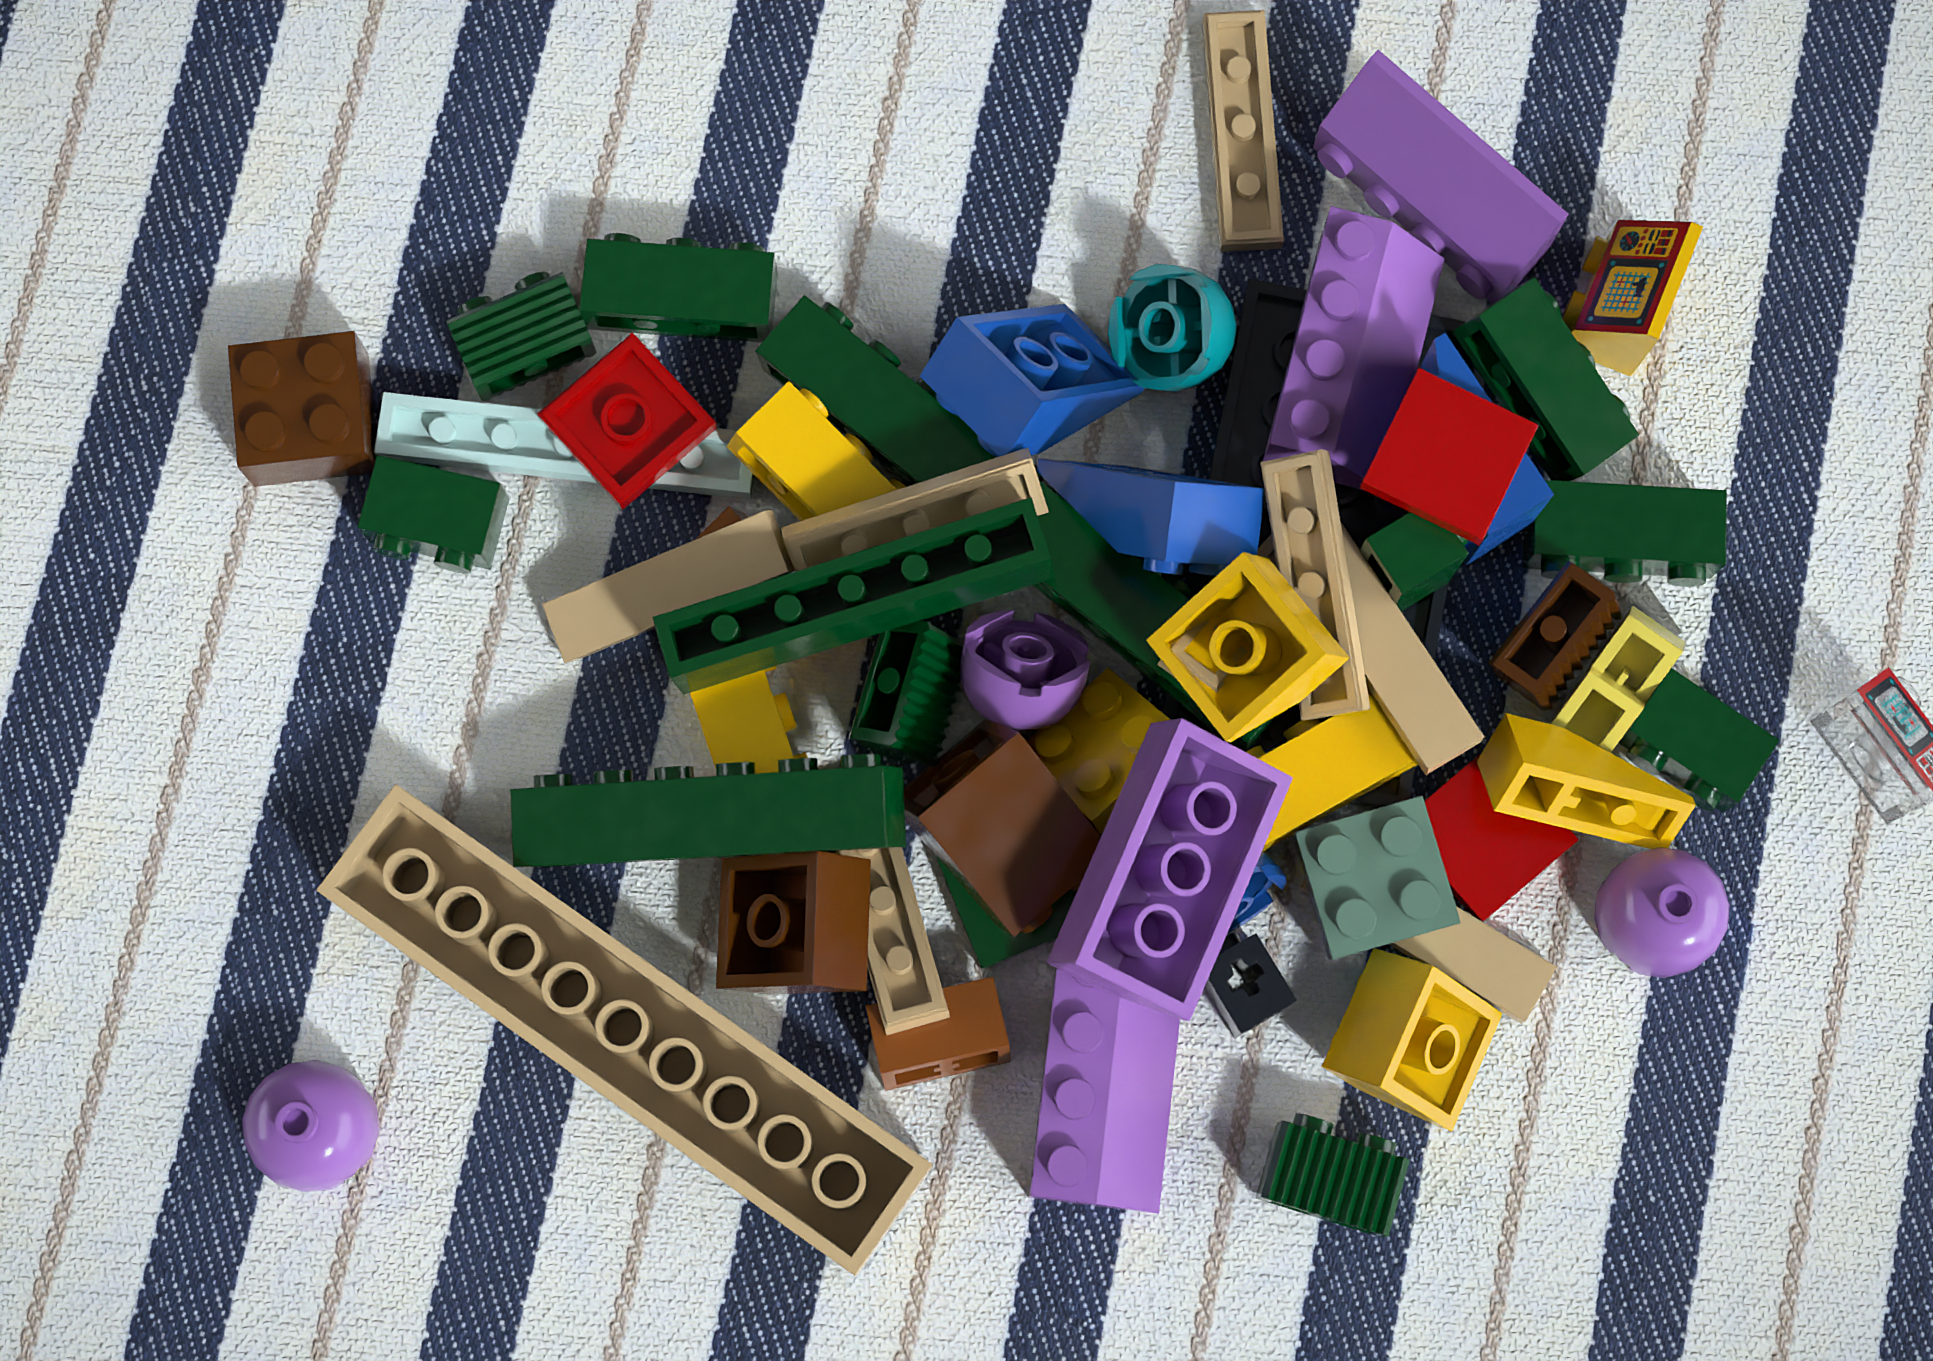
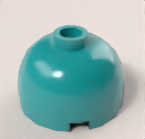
M1157 263L1138 270L1128 279L1135 282L1128 287L1124 297L1116 296L1110 310L1108 337L1112 357L1119 367L1128 368L1137 378V380L1132 381L1142 388L1181 391L1206 383L1225 365L1234 347L1237 325L1231 302L1219 283L1196 269Z

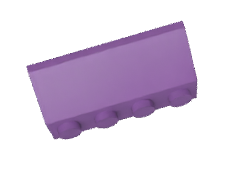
M1379 49L1369 58L1320 124L1313 148L1318 152L1319 161L1331 174L1341 179L1347 177L1364 192L1363 197L1373 211L1386 219L1393 217L1410 232L1409 234L1445 258L1444 263L1456 272L1458 283L1468 294L1479 300L1486 298L1491 304L1512 291L1543 259L1569 215Z
M1333 206L1330 207L1317 248L1263 462L1320 449L1327 450L1330 453L1334 483L1361 489L1359 487L1416 374L1445 259L1394 222Z
M1182 718L1151 723L1046 963L1102 991L1178 1019L1190 1021L1293 777Z
M1055 967L1028 1198L1159 1214L1180 1019L1102 991Z

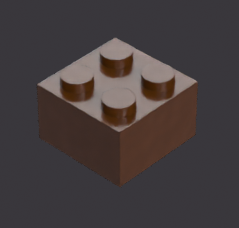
M355 331L228 345L237 467L254 487L373 472L377 456L374 453L376 430L369 353Z
M823 851L721 858L716 989L769 995L867 991L871 859Z

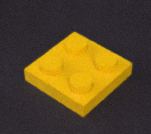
M1108 667L1083 690L1078 704L1058 723L1039 729L1026 742L1095 830L1101 834L1107 825L1150 724L1170 719Z

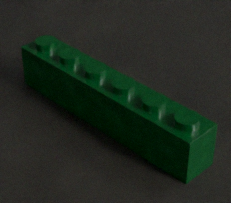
M1032 497L672 610L654 616L653 621L670 679L682 694L685 695L1053 579L1055 575L1051 556Z
M880 754L841 756V768L818 770L817 758L778 760V772L755 773V762L716 764V776L694 777L693 766L654 768L655 780L633 781V770L593 772L594 784L573 785L572 774L533 776L534 788L510 789L513 867H557L754 856L807 851L826 852L906 847L903 768L881 766Z

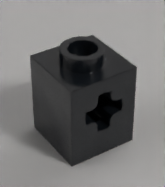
M1232 932L1225 937L1204 988L1236 1039L1287 1009L1297 999L1257 933L1243 941L1240 940L1236 932ZM1236 965L1237 969L1242 973L1252 969L1256 974L1257 980L1250 986L1252 996L1249 997L1243 989L1232 992L1228 988L1227 982L1234 975L1231 966Z

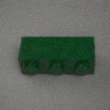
M610 233L604 236V240L587 238L579 311L588 330L762 343L773 331L778 277L775 253L765 252L762 246L747 242L731 243L728 245V249L703 247L701 242L689 238H670L666 241V244L642 243L638 237L625 233Z
M1535 277L1508 292L1452 331L1501 406L1539 425L1529 444V448L1551 480L1572 481L1582 477L1639 436V433L1630 421V413L1626 405L1619 397L1611 393L1595 369V360L1591 352L1575 339L1561 317L1557 301L1548 291L1542 289Z
M1545 480L1554 495L1532 524L1523 531V568L1541 569V576L1544 578L1554 579L1565 563L1570 561L1585 572L1604 573V580L1614 583L1639 582L1643 579V575L1667 576V583L1674 586H1700L1706 583V579H1711L1726 565L1727 490Z

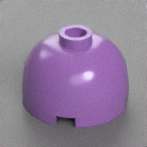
M1000 610L980 616L968 626L960 660V679L970 704L988 720L1015 731L1036 730L1058 723L1078 704L1084 690L1090 661L1087 660L1089 647L1085 638L1070 625L1052 616L1035 612L1033 622L1013 620L1014 610Z
M1659 847L1633 853L1610 871L1596 893L1594 920L1602 944L1610 954L1614 953L1621 962L1629 966L1627 967L1628 969L1639 975L1667 978L1694 970L1715 953L1728 929L1730 904L1723 882L1707 862L1685 850Z
M319 1060L290 1063L266 1076L250 1095L242 1119L244 1145L256 1168L276 1185L306 1193L332 1190L345 1183L343 1181L352 1177L359 1168H363L371 1158L379 1134L377 1105L371 1094L367 1092L364 1084L346 1068Z

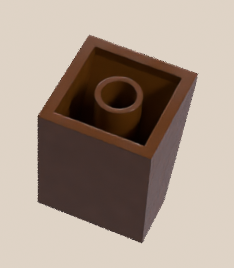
M984 719L940 756L938 764L934 767H927L904 787L905 821L994 924L1015 937L1021 931L1022 933H1029L1037 929L1053 913L1051 905L1068 890L1077 891L1101 836L1018 731Z

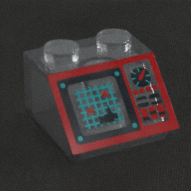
M1889 667L1810 720L1811 724L1886 825L1933 801V725L1920 709L1922 701L1916 689L1905 678L1901 676L1896 677Z

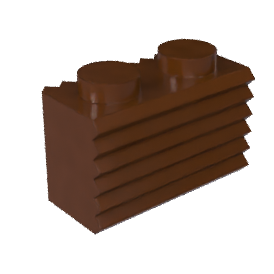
M1567 561L1488 663H1490L1497 677L1541 710H1551V701L1560 699L1559 690L1568 689L1567 680H1574V671L1583 669L1582 660L1591 659L1590 650L1599 649L1598 640L1607 639L1606 630L1615 629L1614 620L1623 619L1615 592L1574 563Z

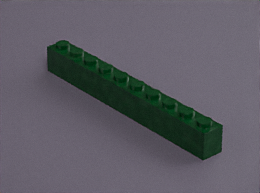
M803 295L755 350L764 372L782 386L789 381L798 391L804 388L812 392L826 407L829 414L826 419L844 436L849 433L858 438L871 452L874 460L907 486L997 458L980 445L977 439L978 435L960 417L940 405L936 399V392L921 377L914 382L898 369L901 365L900 360L881 342L873 339L867 345L852 333L853 323L842 311L829 302H825L822 307H819L806 295ZM1034 464L1049 511L1039 515L1038 519L1051 556L1055 578L1032 586L1222 737L1179 681L1157 665L1160 657L1146 641L1190 601L1193 595L1192 590L1174 574L1161 573L1158 575L1154 571L1144 570V563L1140 560L1142 557L1117 552L1062 496H1058L1042 483L1044 478L1037 472V466ZM1282 713L1228 743L1244 752L1254 748Z

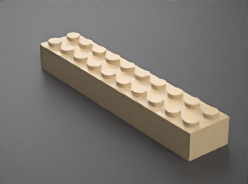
M397 784L394 785L316 890L854 1276H858L933 1168L931 1162Z

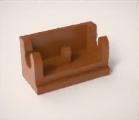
M994 977L942 988L950 1018L886 1035L878 1003L866 1005L885 1091L1011 1062L1010 1044Z

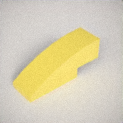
M1632 606L1549 724L1563 727L1611 753L1644 709L1646 701L1681 656L1686 642Z

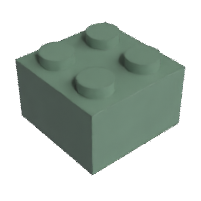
M1423 796L1301 830L1292 835L1329 960L1461 923Z

